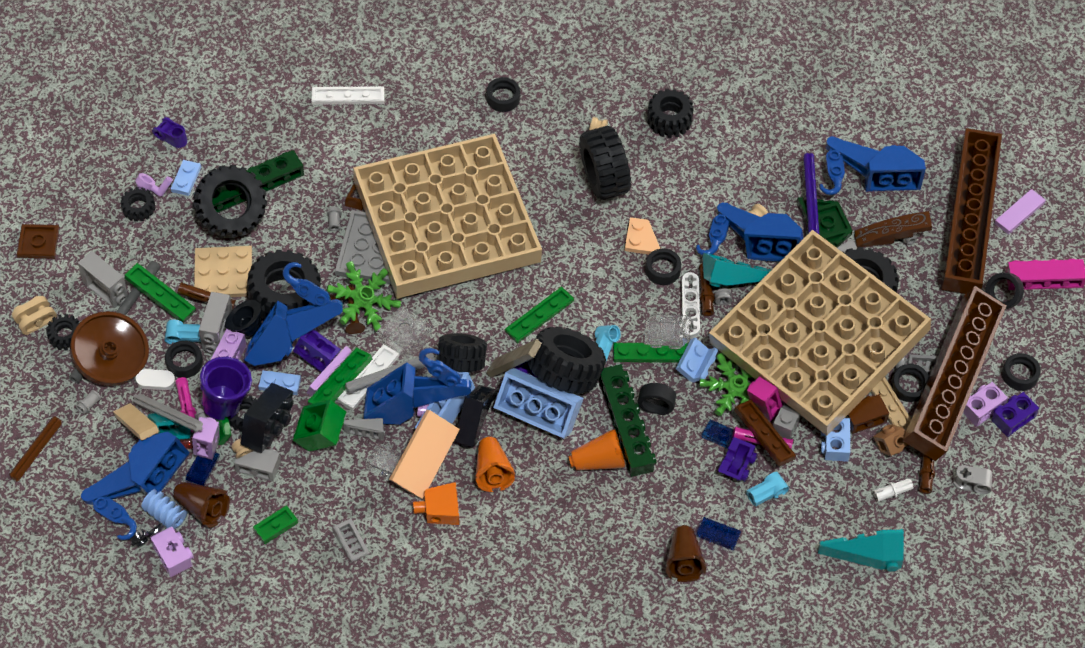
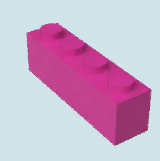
M1083 259L1015 260L1008 262L1005 271L1019 277L1023 283L1024 290L1084 288L1085 265ZM1007 280L1008 289L1015 290L1014 284Z

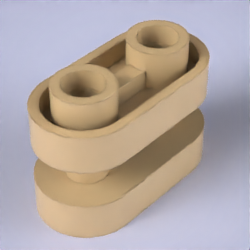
M36 296L25 304L15 307L12 312V318L19 324L22 333L28 335L48 325L49 321L53 322L52 318H56L57 314L52 307H49L50 304L46 297Z

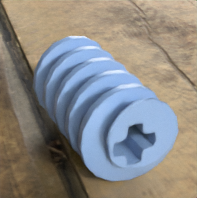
M155 489L150 491L142 502V509L153 516L154 519L163 523L167 529L170 527L176 529L187 516L186 510L181 511L182 508L179 505L175 507L176 502L170 501L168 496L164 497L163 492L157 493Z

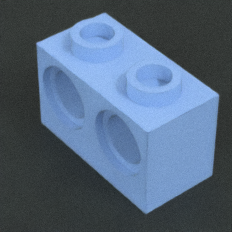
M844 418L833 429L839 432L831 431L828 436L821 432V436H825V442H821V453L825 454V460L849 461L850 418Z

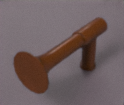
M348 285L350 290H355V285ZM330 294L331 300H345V296L336 298L337 294ZM352 297L347 298L349 304L354 303ZM357 313L355 321L351 319L350 324L345 328L348 334H359L365 330L364 324L358 321Z

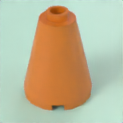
M615 429L571 451L572 455L569 456L571 467H575L576 470L620 469L625 467Z
M485 437L479 442L475 479L477 486L487 492H493L492 488L499 487L500 491L505 490L515 481V471L498 440L494 437Z

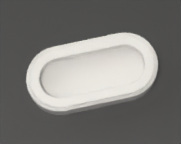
M143 369L136 375V382L142 389L169 390L175 385V376L167 370Z

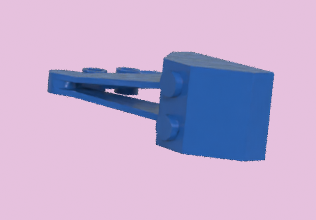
M833 136L827 139L826 149L829 151L826 154L827 172L834 183V188L828 190L824 188L823 184H820V190L823 193L835 195L841 190V182L845 174L844 162L866 177V191L921 190L926 170L925 161L905 146H885L881 151Z
M723 202L717 206L718 215L712 221L709 233L711 248L702 250L700 245H696V250L700 255H703V253H716L719 245L726 239L730 226L745 240L747 259L780 262L803 240L802 228L787 214L767 213L759 217Z
M297 262L289 263L284 267L283 277L300 297L309 301L312 305L288 310L286 305L277 300L246 347L244 360L253 366L281 361L285 355L289 356L294 340L342 313L343 304L340 300H331L329 293L309 280L294 278L290 275L289 271L292 267L301 268L302 265Z
M426 348L419 353V360L434 377L416 376L415 367L406 362L367 388L364 419L382 418L383 424H402L413 417L415 407L470 394L472 383L468 379H461L456 371L443 362L433 361L426 357L428 353L439 354V351L436 349Z
M169 432L139 440L129 453V462L83 490L81 498L86 504L93 505L97 513L113 523L128 525L130 527L128 534L117 536L120 540H128L136 533V522L129 516L123 506L112 499L141 491L144 495H147L153 489L157 493L161 492L189 455V451L176 436Z

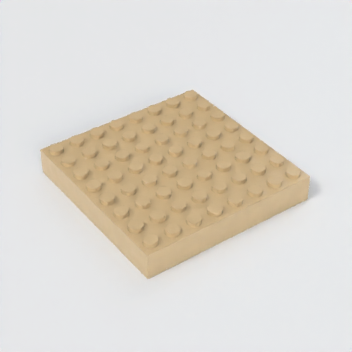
M495 134L353 167L354 183L397 299L541 262L542 248Z
M812 230L709 332L710 344L753 378L761 377L776 386L782 401L828 436L930 331L931 318Z

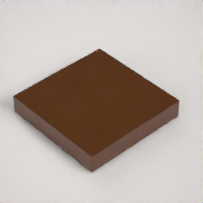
M22 224L17 258L55 259L60 226Z

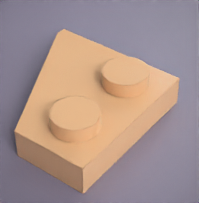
M630 217L625 251L649 255L652 251L660 249L649 220Z

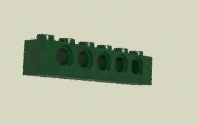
M294 150L284 152L280 156L268 159L264 163L246 170L249 173L253 172L256 175L255 178L261 180L263 184L262 189H265L266 192L304 176V166ZM224 185L218 188L212 198V204L217 213L247 201L244 193L231 185Z
M622 364L606 367L603 369L599 381L630 477L654 472V465L657 464L656 456L650 451V438L645 436V423L643 419L640 420L639 418L640 409L638 403H634L633 400L635 398L634 390L628 385V372L623 370Z

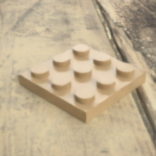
M252 246L195 248L194 287L209 292L228 294L230 297H246L248 273L252 266Z

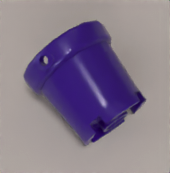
M224 356L209 360L202 367L200 374L201 405L203 404L204 412L211 418L224 420L225 417L231 416L232 418L239 412L242 400L249 393L252 384L251 372L243 362L236 358Z

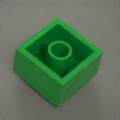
M331 399L303 406L293 441L307 451L337 445L347 411Z

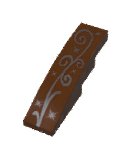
M929 211L890 218L855 230L857 247L894 244V239L913 237V233L932 231V223Z

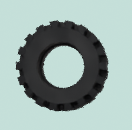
M677 89L660 90L658 94H654L648 104L647 122L650 129H654V133H660L662 137L668 135V138H672V135H675L676 138L679 137L680 133L684 135L686 130L689 131L693 120L694 106L692 100H689L690 97L684 95L682 91L678 92ZM665 111H674V112H676V113H678V114L668 115V114H665V113H663V112H665Z
M451 333L439 337L437 360L458 372L481 370L485 367L487 342L470 334Z

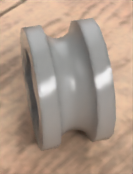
M719 289L715 292V302L717 305H728L732 302L731 290Z

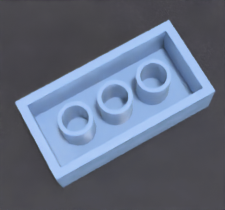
M512 368L504 375L493 408L561 438H565L573 430L584 398L573 393H567L564 390H557V388L548 386L547 383L540 381L532 375Z

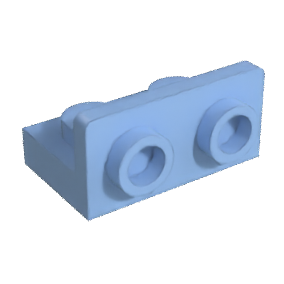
M693 338L684 351L676 370L690 382L705 379L710 365L716 359L715 356L718 349L715 347L708 349L697 338Z

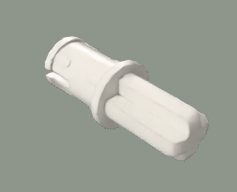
M905 479L894 484L891 482L888 486L873 490V494L877 498L876 501L880 502L887 498H896L898 494L912 490L914 486L911 479Z

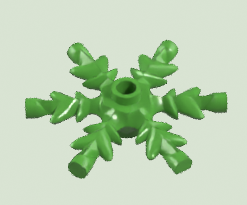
M353 261L346 263L350 271L346 275L353 280L350 283L356 285L355 290H350L347 285L344 288L340 283H337L338 287L328 285L326 291L336 293V298L345 296V300L349 297L354 299L353 304H347L349 308L342 310L345 313L339 320L342 325H345L350 318L355 321L356 313L360 314L359 308L364 307L366 309L364 316L368 315L367 324L372 322L375 332L382 330L378 322L382 318L375 313L378 310L372 308L373 303H377L380 308L383 305L388 310H391L390 306L400 308L401 301L391 300L392 295L383 297V293L379 296L374 294V289L379 290L381 289L380 285L386 284L383 281L388 274L386 269L383 268L378 275L373 272L372 281L368 279L369 285L364 286L362 284L364 277L360 278L361 270L358 269L356 271Z
M720 353L716 358L721 365H717V367L724 371L722 374L728 376V380L724 382L719 377L718 381L712 376H709L710 380H699V387L709 386V391L717 388L718 391H721L723 388L728 390V394L721 395L724 397L723 399L716 401L717 404H720L715 411L718 416H722L726 408L731 411V402L735 404L734 397L742 398L740 404L750 400L747 389L751 384L748 382V378H752L742 368V375H735L736 367L732 369V360L727 362L723 353Z

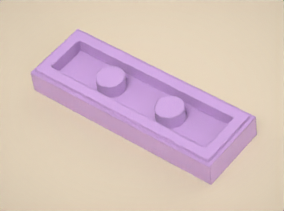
M1031 189L998 217L994 224L1009 235L1044 205L1046 200Z
M346 346L309 386L307 394L313 396L351 354V349Z

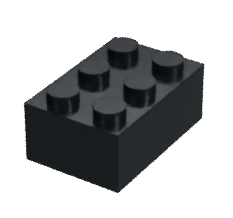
M274 383L268 386L244 414L240 445L260 453L271 446L273 439L276 436L278 437L284 426H288L291 421L290 410L294 403L292 390Z

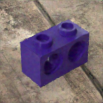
M313 329L299 338L293 351L316 369L323 372L339 354L341 349Z
M1022 392L1018 396H1012L1004 406L999 405L993 411L992 422L1009 437L1037 416L1039 407Z

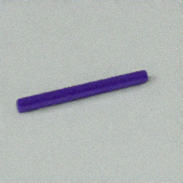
M805 153L804 173L808 233L814 230L819 234L814 154Z

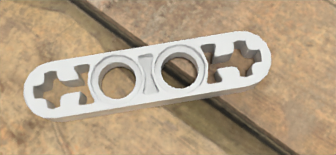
M689 272L682 277V333L686 338L693 339L699 335L700 331L699 277L697 274ZM688 279H692V288H689ZM687 295H693L696 299L693 301H688L685 297ZM694 311L696 315L689 317L686 315V312ZM689 323H693V332H689Z

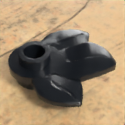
M159 523L150 531L145 532L142 529L130 538L132 547L135 545L140 547L148 541L146 537L162 530L163 523Z

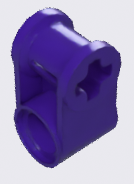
M164 117L158 127L152 129V133L156 138L176 148H182L188 142L185 128L168 117Z

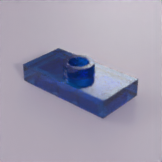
M710 419L702 433V438L728 449L733 439L734 429Z
M215 452L213 460L197 456L186 475V480L205 486L220 458V454Z
M703 517L696 533V537L733 551L741 535L740 530Z

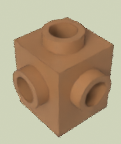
M893 424L886 425L881 432L873 436L879 451L889 456L902 452L903 448L908 445L902 441L906 433L905 429Z

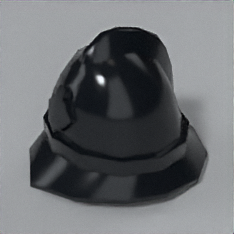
M245 300L230 312L224 327L231 331L245 334V337L254 336L262 324L260 317L261 303L256 300Z

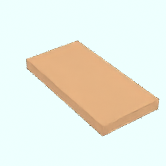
M426 409L389 480L416 497L423 499L425 496L424 490L428 489L460 429L431 410Z

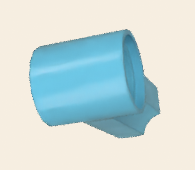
M169 320L166 325L165 342L168 344L185 340L201 342L199 334L200 325L183 324L179 320Z
M616 325L598 326L595 330L596 343H598V347L603 349L606 361L613 342H617L620 339V329Z
M773 472L762 483L748 489L746 494L751 503L758 506L773 497L779 498V495H785L789 491V486L778 472Z

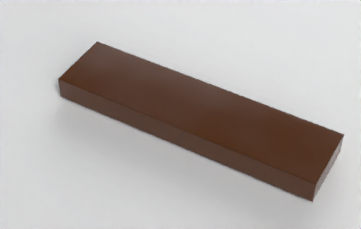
M752 400L735 406L734 411L778 466L795 460L796 454Z

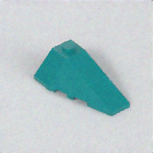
M703 253L704 278L712 286L720 287L721 284L729 286L760 282L771 271V269L754 265V267H751V265L741 261L735 264L734 261L728 260L725 257Z
M904 530L876 531L877 535L865 537V534H858V537L851 540L842 537L820 541L818 554L894 572L901 569L904 561Z

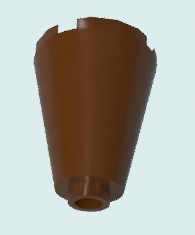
M181 482L173 490L174 499L206 527L213 528L220 523L217 521L221 515L225 517L228 512L230 496L226 494L228 493L226 490Z
M681 525L674 530L665 567L668 577L671 579L672 577L677 578L678 582L697 581L700 579L701 574L706 573V562L692 527L687 525Z

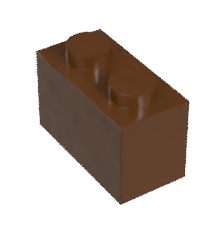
M880 394L865 397L845 418H850V432L854 434L886 423L890 413Z

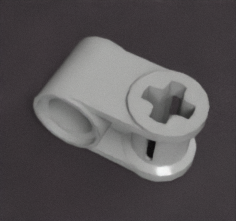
M962 465L957 468L956 475L953 478V485L959 490L988 494L992 489L993 472L986 468Z

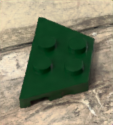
M798 197L797 203L808 224L806 200H803L804 197ZM817 199L819 235L838 248L852 235L853 230L838 201Z

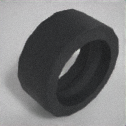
M508 77L496 78L487 86L486 101L493 110L498 112L512 111L520 103V87L516 81ZM499 89H508L514 93V96L508 100H499L493 96V93Z
M666 248L652 251L646 259V276L653 283L662 286L676 282L681 273L682 264L680 257L676 252ZM658 260H667L673 263L674 270L670 273L662 274L655 271L652 265Z
M997 273L986 283L985 292L997 299L994 293L995 285L998 281L1007 279L1014 284L1015 295L1009 301L1000 302L1007 305L1006 308L1016 306L1024 294L1022 281L1012 273Z
M185 340L175 342L168 347L165 353V362L168 371L172 372L175 377L189 378L195 376L201 370L203 357L198 345ZM188 351L195 355V361L189 366L179 367L173 364V357L180 352Z
M1025 353L1011 355L1007 358L1002 370L1004 382L1010 388L1017 391L1032 389L1036 386L1041 374V367L1038 361L1033 356ZM1023 364L1029 367L1033 372L1032 378L1026 380L1016 378L1010 372L1011 366Z
M912 363L904 364L894 373L891 387L900 400L916 402L921 398L929 375L919 365ZM903 374L917 376L922 383L921 389L914 393L905 391L899 385L900 377Z
M647 383L641 387L638 405L643 411L666 415L671 413L675 407L676 392L671 387L661 383Z

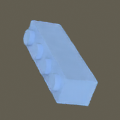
M456 371L461 379L471 381V391H473L475 386L469 373ZM467 395L431 403L427 410H431L452 424L463 408ZM422 417L420 418V420L418 421V423H417L416 426L414 427L415 430H416V428H417L419 422L421 421Z

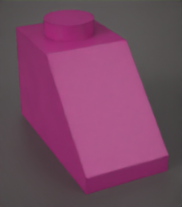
M758 377L755 382L749 385L747 389L749 399L755 403L769 421H772L783 406L778 388L761 377Z

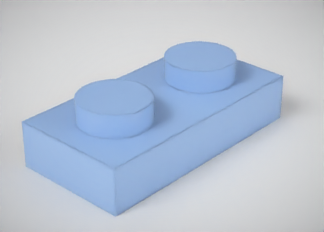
M183 160L171 187V192L189 196L201 169V164Z
M262 370L259 390L265 391L271 383L292 390L293 395H297L301 375Z

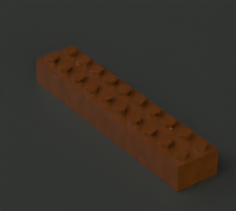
M970 128L965 129L941 290L966 294L974 286L982 289L1002 134Z
M976 286L970 289L962 298L902 440L934 461H937L948 451L1007 306Z

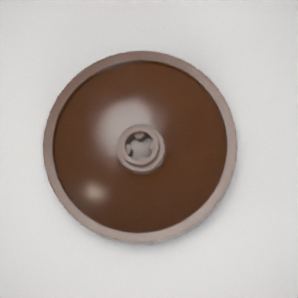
M98 312L86 317L78 324L71 338L70 354L75 367L85 378L104 386H118L132 381L143 370L149 355V344L143 329L130 317L117 312Z

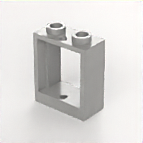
M93 251L78 262L82 281L87 287L113 308L123 303L128 293L124 277Z
M211 292L200 324L199 334L202 349L211 354L215 352L227 329L224 327L226 318L233 310L231 298L228 294Z

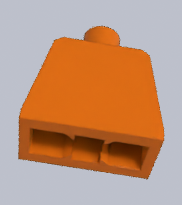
M456 482L424 490L425 501L413 502L414 514L426 513L427 523L459 525Z

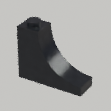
M478 385L465 397L458 425L460 430L455 438V442L460 443V446L471 448L478 443L486 415L493 400L496 398L498 390Z

